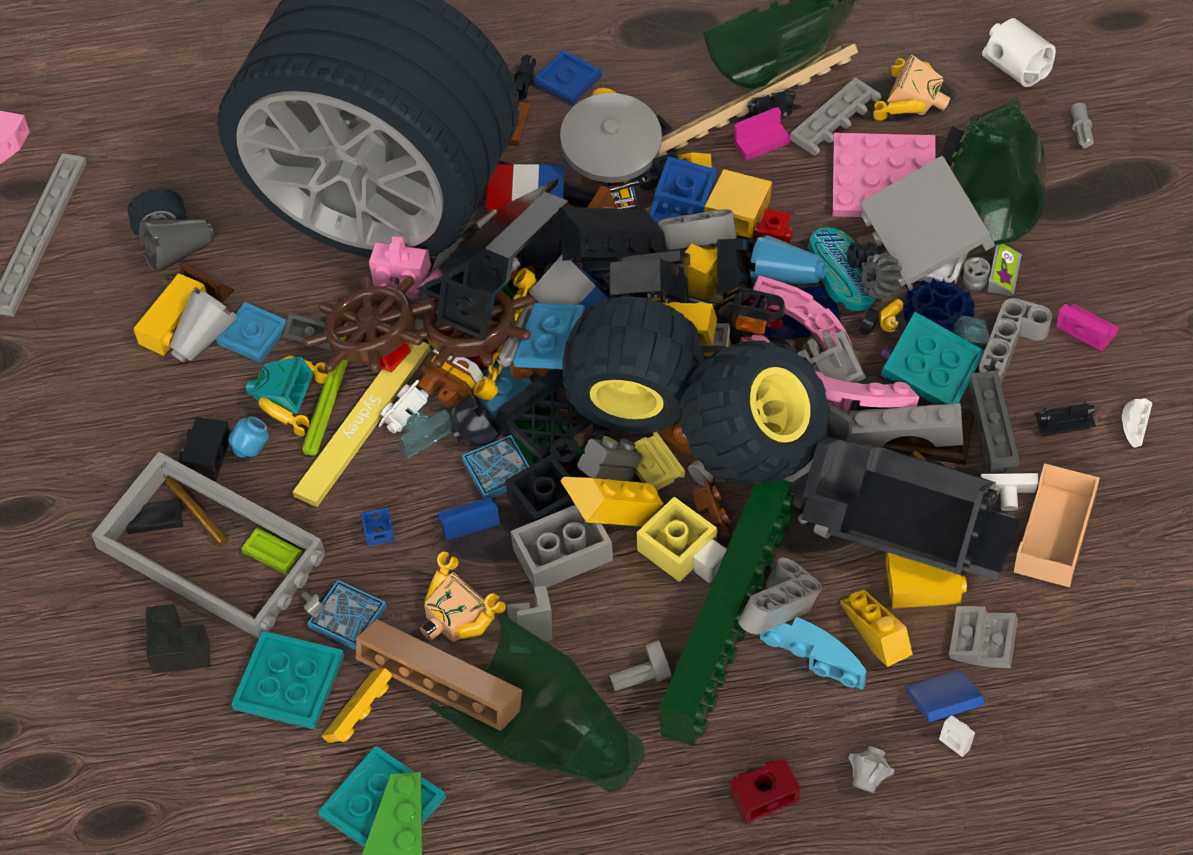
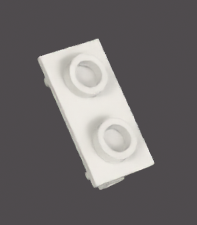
M418 380L411 387L406 384L397 395L400 399L395 404L390 402L382 410L380 415L383 418L378 425L379 427L386 422L390 432L394 434L397 431L400 432L412 419V416L405 410L408 409L415 415L428 402V393L423 389L419 391L416 388L419 383Z

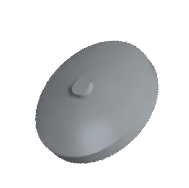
M602 93L585 98L570 109L561 126L560 143L562 153L567 162L581 175L600 182H622L643 174L652 166V160L658 157L661 149L662 132L655 113L642 101L625 94Z

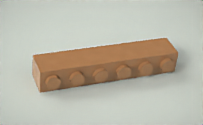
M378 619L357 636V660L377 670L386 668L392 674L391 677L500 731L520 712L522 689Z

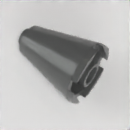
M204 219L145 220L139 223L138 230L140 244H145L147 252L143 253L144 258L153 271L160 270L209 245L211 238L214 237L211 224L207 223Z

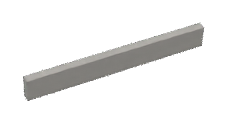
M61 154L0 280V314L15 316L87 164L85 157Z

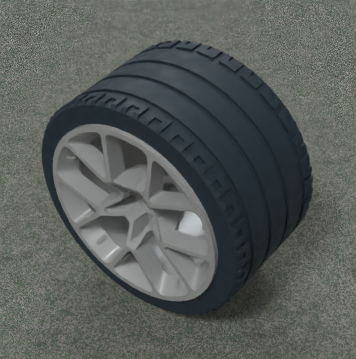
M281 0L219 105V113L217 114V127L224 152L241 181L268 209L297 230L333 248L367 258L371 257L376 242L391 244L393 236L402 237L405 246L429 249V255L434 256L437 253L443 252L444 249L450 248L463 234L515 132L520 114L518 110L520 102L512 73L493 43L473 22L443 0Z

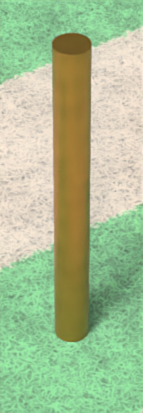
M168 476L164 480L168 488L178 499H181L182 504L220 547L226 545L228 538L181 484L176 479Z

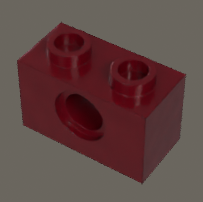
M785 758L778 761H768L759 769L750 773L742 772L736 775L730 781V796L744 823L747 824L799 802L800 786ZM766 786L770 789L768 791H760L757 788Z

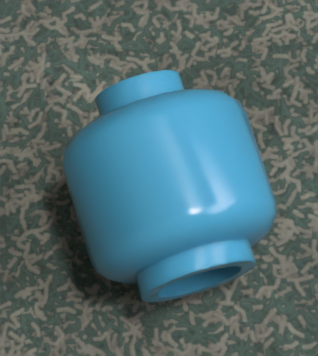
M250 416L240 419L228 438L233 453L241 458L258 456L269 438L267 426L256 417Z

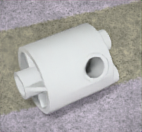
M1015 18L1009 19L1002 25L997 23L992 27L989 33L991 37L982 52L983 57L1024 87H1030L1048 76L1052 70L1056 54L1055 47Z

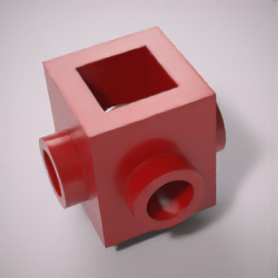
M765 209L761 223H756L754 237L763 238L762 235H769L786 243H791L793 228H790V213Z

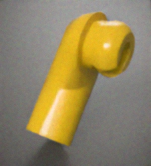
M895 299L879 312L880 327L886 332H893L898 327V321H896L895 316L905 308L900 299Z

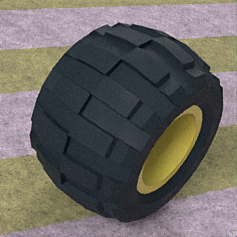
M610 298L588 307L576 321L565 345L562 371L563 385L568 401L575 406V410L590 421L620 432L652 433L677 425L678 420L682 419L680 401L682 393H685V389L688 388L687 381L696 368L704 362L703 347L700 345L697 328L684 314L666 304L647 298Z
M753 340L739 342L718 350L696 368L687 381L688 388L685 389V393H682L681 396L682 420H680L682 433L685 434L690 452L695 459H699L703 463L704 469L714 477L718 476L733 484L754 486V484H761L762 480L764 483H770L794 475L812 460L817 442L826 438L828 434L827 421L830 420V406L827 403L826 389L822 379H819L814 366L806 357H800L794 348L785 344Z

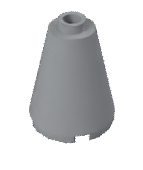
M195 287L190 294L169 345L173 349L171 355L183 363L186 359L192 361L236 322L238 316L233 312L227 311L225 309L226 306L201 290L200 292Z

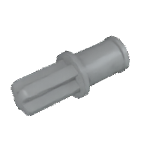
M1081 102L1075 103L1070 108L1074 121L1072 129L1077 134L1079 145L1086 149L1094 143L1091 132L1093 124L1088 118L1086 104Z

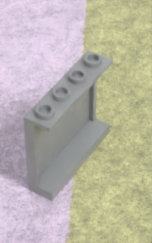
M943 155L860 202L864 210L860 215L866 226L872 225L875 231L871 234L879 247L881 245L885 246L887 251L883 252V254H888L898 259V266L902 267L900 277L903 278L899 280L901 286L907 285L911 293L914 292L911 285L913 282L982 244L986 251L995 246L990 233Z

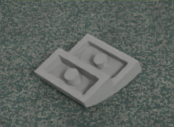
M957 606L949 651L950 659L985 667L1011 669L1018 622L1016 613H987L985 606Z

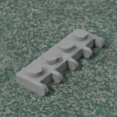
M854 78L790 133V140L816 156L820 153V149L817 146L820 142L825 140L831 143L835 139V136L832 134L834 130L839 126L845 129L851 126L849 117L855 112L864 115L867 112L865 104L870 99L874 102L880 101L882 96L870 86Z

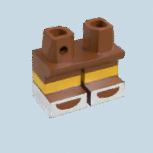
M434 349L435 356L429 365L421 367L424 376L421 378L418 386L420 389L425 390L429 396H432L435 390L441 387L442 389L436 397L441 403L450 407L458 398L463 397L470 391L472 393L478 381L485 376L474 362L465 357L449 356L441 368L435 367L433 361L439 351Z

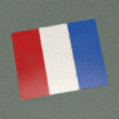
M564 164L497 165L487 185L486 210H501L507 203L558 178V185L550 194L563 199Z

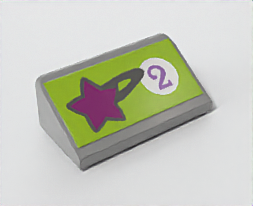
M997 241L987 292L1014 297L1022 254L1002 242Z

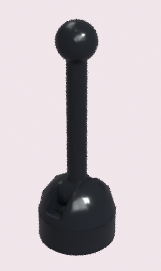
M649 168L639 175L637 180L609 189L611 193L639 185L642 189H653L658 185V178L654 169Z

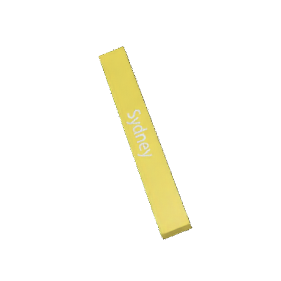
M422 342L419 346L408 344L411 352L392 373L381 370L293 491L295 498L315 507L319 506L383 417L380 415L382 410L390 402H394L398 393L431 350L429 344Z

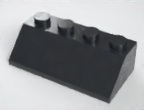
M559 208L562 261H593L665 252L664 233L645 209Z

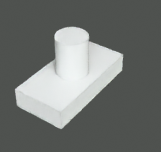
M1038 473L981 474L980 476L981 478L996 482L994 490H998V493H1000L1002 511L1017 510V493H1035L1038 486Z

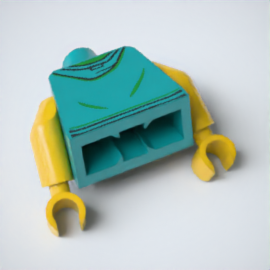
M290 355L279 361L263 365L258 379L249 380L246 384V390L248 395L253 396L257 400L259 407L263 411L286 425L287 423L292 424L294 433L298 436H304L305 430L298 425L309 427L308 418L304 415L294 417L292 414L299 412L313 374L317 383L324 384L328 372L325 370L324 362L314 366L312 362L304 360L301 356L295 357Z

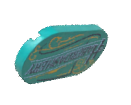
M825 227L817 229L811 235L807 248L808 252L822 257L823 263H826V274L821 280L829 296L836 303L840 301L845 304L844 307L849 310L862 311L870 308L876 298L864 293V286L860 285L862 276L859 273L863 272V267L851 268L847 260L848 247L855 240L845 232L835 228Z

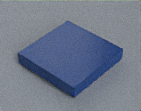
M562 50L534 78L533 83L540 89L573 106L602 77V70Z
M961 670L906 686L908 697L928 722L984 705L983 695Z

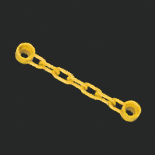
M526 268L521 269L514 279L513 285L519 291L513 300L526 296L527 291L529 292L537 283L535 274ZM524 308L514 311L515 324ZM506 341L500 347H498L497 352L492 355L493 364L495 360L497 361L499 354L502 350V347L505 345ZM493 364L488 367V376L482 377L474 388L475 396L483 401H491L496 396L498 387L495 386V380L500 375L503 364H499L498 368L492 369Z

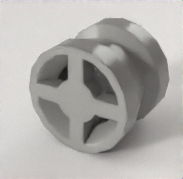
M972 257L965 262L962 277L965 287L971 290H981L988 285L990 273L988 261L980 257Z

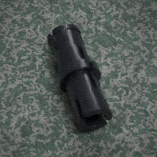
M524 55L521 58L520 67L514 75L516 90L519 92L518 100L527 98L529 86L534 80L533 71L536 59L533 57L530 64V55Z

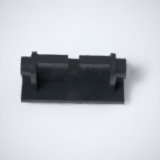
M786 88L772 93L773 102H771L769 94L752 98L747 104L749 111H752V113L746 114V117L751 118L776 107L781 110V116H787L792 114V110L801 108V105L793 103V99L796 97L793 89Z
M1088 401L1066 408H1044L1042 412L1035 413L1042 436L1096 427L1092 414H1095V406L1093 403H1088Z

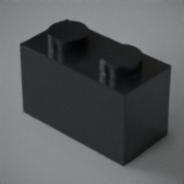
M196 417L193 427L188 429L187 444L185 449L180 451L179 463L212 481H216L229 447L228 438L231 432L228 421Z

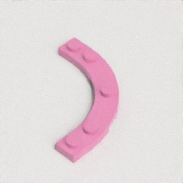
M758 276L753 290L782 297L785 303V314L796 319L810 330L820 343L823 351L829 349L823 339V332L828 330L836 345L837 343L833 335L841 330H844L847 334L837 317L828 308L825 309L813 300V296L786 283ZM771 305L768 307L774 310L780 309V307L777 305ZM842 398L840 402L827 399L828 404L837 409H842L849 414L853 402L852 399Z
M757 334L751 337H741L740 342L753 340L770 342L765 336ZM815 371L819 379H822L826 389V399L836 402H840L842 398L859 400L860 406L913 407L918 404L919 396L908 384L903 382L886 385L880 383L860 384L826 377L823 373Z

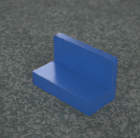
M491 497L438 512V518L446 541L500 525L498 508L496 503L492 502Z

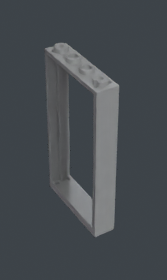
M160 452L155 455L92 533L97 549L258 639L262 631L269 632L273 628L276 617L282 610L288 608L294 593L298 588H302L306 584L309 573L314 567H318L321 564L325 555L320 538ZM168 476L305 549V552L255 618L116 541L130 521L136 517L144 504L148 502Z

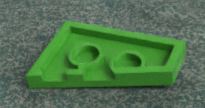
M421 772L390 775L362 855H423Z

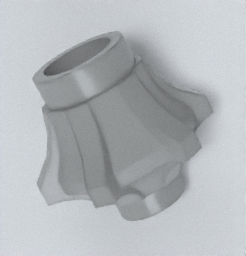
M868 746L867 751L859 754H850L849 760L852 764L854 778L851 785L874 793L876 787L884 779L894 775L895 770L888 765L884 758L886 752Z

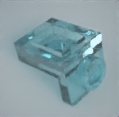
M961 315L950 330V332L972 344L976 342L986 344L989 341L986 321L984 319Z

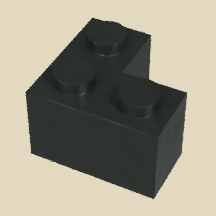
M175 604L146 607L147 659L153 674L211 667L210 641L204 625L181 627V621Z

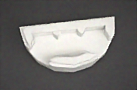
M1146 398L1131 400L1126 403L1123 409V429L1133 448L1142 446L1152 402Z

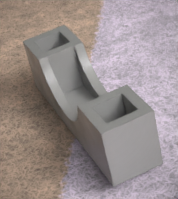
M961 403L849 411V415L853 420L851 443L861 446L869 443L883 447L888 441L902 436L922 437L932 442L935 447L963 445Z

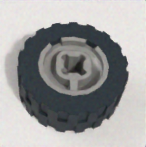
M158 188L142 192L132 199V202L128 205L129 208H127L131 230L138 236L139 223L142 221L187 218L182 197L177 192H172L169 189Z

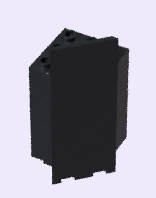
M559 178L507 203L416 288L429 294L430 297L439 300L436 321L485 340L490 332L494 297L510 281L513 258L517 254H521L546 265L559 259L561 248L559 208L567 207L568 205L567 200L550 194L558 185Z
M832 436L817 442L803 496L807 497L801 519L829 528L828 534L958 575L963 571H967L995 581L999 579L1021 521L1020 518L990 510L991 507H994L998 496V490H994L996 485L994 481L866 443L861 446Z

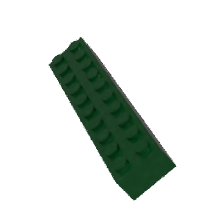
M762 480L761 484H754L660 705L662 736L692 746L695 745L698 736H704L708 720H706L708 711L713 712L716 707L718 696L715 694L718 687H724L728 671H725L728 663H734L738 650L735 647L738 639L743 640L746 633L739 625L738 620L750 597L764 590L766 584V577L764 575L767 570L771 571L776 558L774 551L776 547L781 548L785 537L783 529L785 525L790 526L794 510L791 508L795 498V494H791L792 482L780 480L764 483Z

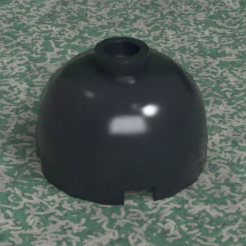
M470 391L461 397L451 409L450 418L453 426L450 430L458 441L463 439L469 445L483 446L501 435L498 427L494 424V420L490 419L487 414L488 411L473 392L471 393Z

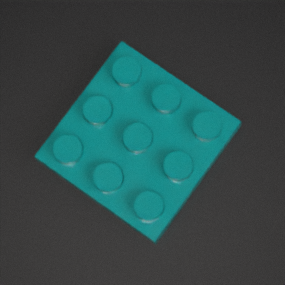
M914 312L880 374L894 382L908 384L917 395L935 405L958 404L969 384L970 373H975L983 357L984 350Z
M262 631L231 703L233 710L315 730L344 659V651Z
M375 746L319 809V816L365 847L390 775L414 773V771ZM423 777L422 824L427 821L446 798L444 791Z

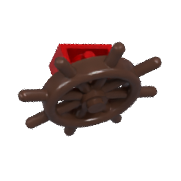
M412 276L405 277L396 288L388 286L371 287L370 279L363 277L360 280L361 290L348 295L336 306L327 302L319 304V310L329 314L325 323V332L306 337L304 345L312 347L326 342L329 343L335 354L325 363L324 367L327 372L334 371L343 360L369 364L370 369L374 372L382 369L392 373L411 352L409 345L404 342L416 346L421 345L423 342V338L420 335L412 333L416 324V315L434 310L437 304L434 300L411 304L405 293L415 282ZM393 306L399 308L397 310L388 312ZM346 321L351 322V324L343 326ZM398 321V322L395 324V326H392V325H389V324H388V323H392V322ZM348 336L344 341L340 339L342 337Z
M500 290L494 297L492 318L502 315L500 322L491 320L489 336L485 340L443 323L436 324L439 300L433 298L432 300L436 302L437 306L434 310L424 313V328L412 332L420 335L423 339L427 338L430 345L439 351L433 361L434 366L437 368H441L449 356L465 357L478 366L488 368L493 364L492 355L497 352L498 347L509 336L523 340L530 339L531 332L529 330L515 326L514 311L533 305L535 298L532 295H527L510 300ZM415 299L410 300L412 305L423 302Z

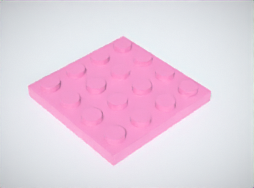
M834 133L832 216L861 217L860 213L864 212L860 204L861 201L935 160V135Z

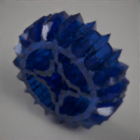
M933 277L930 283L922 280L920 286L914 284L912 291H908L903 302L904 321H907L906 325H908L914 312L950 332L964 337L966 330H970L975 317V303L971 299L970 292H965L964 285L956 287L955 280L947 283L945 278L941 281H936ZM959 312L955 317L952 318L954 313Z

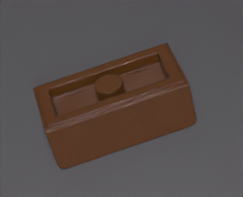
M184 262L179 264L182 275L204 284L206 293L214 299L223 303L234 292L233 288L200 269Z

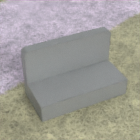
M546 585L534 587L535 608L516 612L518 645L552 640V610Z

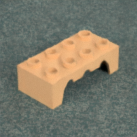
M1044 463L1023 541L1020 542L1014 573L1070 587L1095 501L1099 477Z

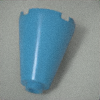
M762 235L763 238L759 237L757 239L751 257V263H755V272L750 271L751 282L754 286L759 275L788 285L818 283L820 278L823 279L825 277L827 266L826 263H823L822 257L769 235Z

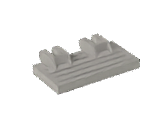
M828 330L822 333L823 339L829 348L822 353L813 338L808 340L813 358H810L806 350L797 353L802 358L806 357L814 366V370L823 373L826 377L853 383L866 378L844 330L833 335L837 345Z

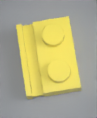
M657 432L653 433V436L649 438L644 437L634 442L636 445L635 449L643 456L638 468H635V473L642 483H649L656 490H659L673 483L674 479L685 477L684 468Z

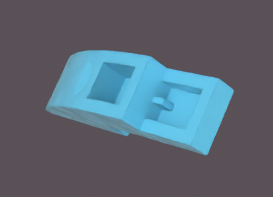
M796 617L792 626L783 623L760 634V640H763L772 647H781L791 651L798 657L809 658V669L817 675L831 677L847 687L864 689L867 671L861 662L839 640L814 624Z

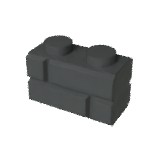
M603 436L602 440L589 439L584 449L585 454H582L577 465L581 471L591 478L631 482L636 472L635 468H638L643 456L635 449L636 445L633 442L623 438L616 442L612 438Z

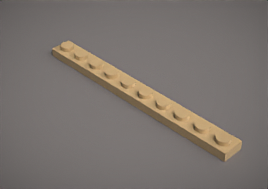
M855 43L842 44L662 136L658 157L667 154L666 151L673 147L674 149H679L688 144L687 140L693 137L697 139L709 133L708 129L714 126L719 128L728 124L729 119L735 115L736 117H741L748 114L750 111L747 104L752 98L766 94L772 97L773 92L786 88L790 89V87L796 84L797 86L804 85L811 81V76L815 74L818 76L831 71V66L849 62L851 60L850 56L858 53Z

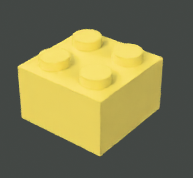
M673 497L637 531V551L680 582L694 569V556L710 540L717 542V527Z

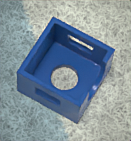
M388 508L361 513L367 546L395 541ZM381 513L380 516L370 517V515ZM376 528L384 529L383 531L374 532Z

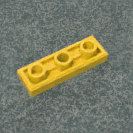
M386 668L373 670L322 734V737L328 743L345 742L355 731L353 726L358 719L362 720L370 713L372 709L370 704L373 700L381 697L389 688L387 682L391 679L392 674Z

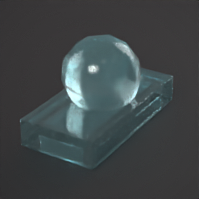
M444 409L431 418L424 413L417 412L407 418V433L400 437L402 452L407 458H411L451 432L450 428L452 425L448 412Z

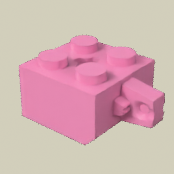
M395 236L392 237L391 244L376 242L369 260L373 287L388 286L396 288L405 277L412 276L415 282L405 295L409 300H419L421 291L416 288L426 280L427 273L432 271L429 249L405 246L403 238Z

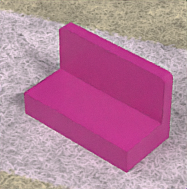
M778 107L734 125V145L745 161L790 143V135L781 125V110Z
M1066 304L1063 305L1059 310L1056 325L1057 328L1102 352L1118 333L1119 329L1114 324L1076 304H1072L1071 307Z

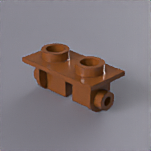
M704 478L706 486H698L693 490L692 497L700 514L709 510V512L701 516L717 527V536L724 529L731 535L732 531L729 523L732 522L728 510L721 504V500L724 499L718 485L713 486L707 478Z

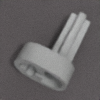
M659 640L644 645L649 662L609 675L615 691L656 678L658 682L671 677V672Z

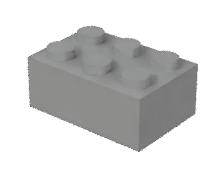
M576 505L511 531L513 550L533 588L545 585L548 588L613 561L612 542L601 523L586 522Z

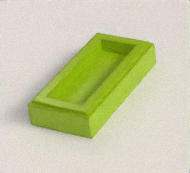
M258 527L241 547L242 553L285 575L290 572L303 554V550Z

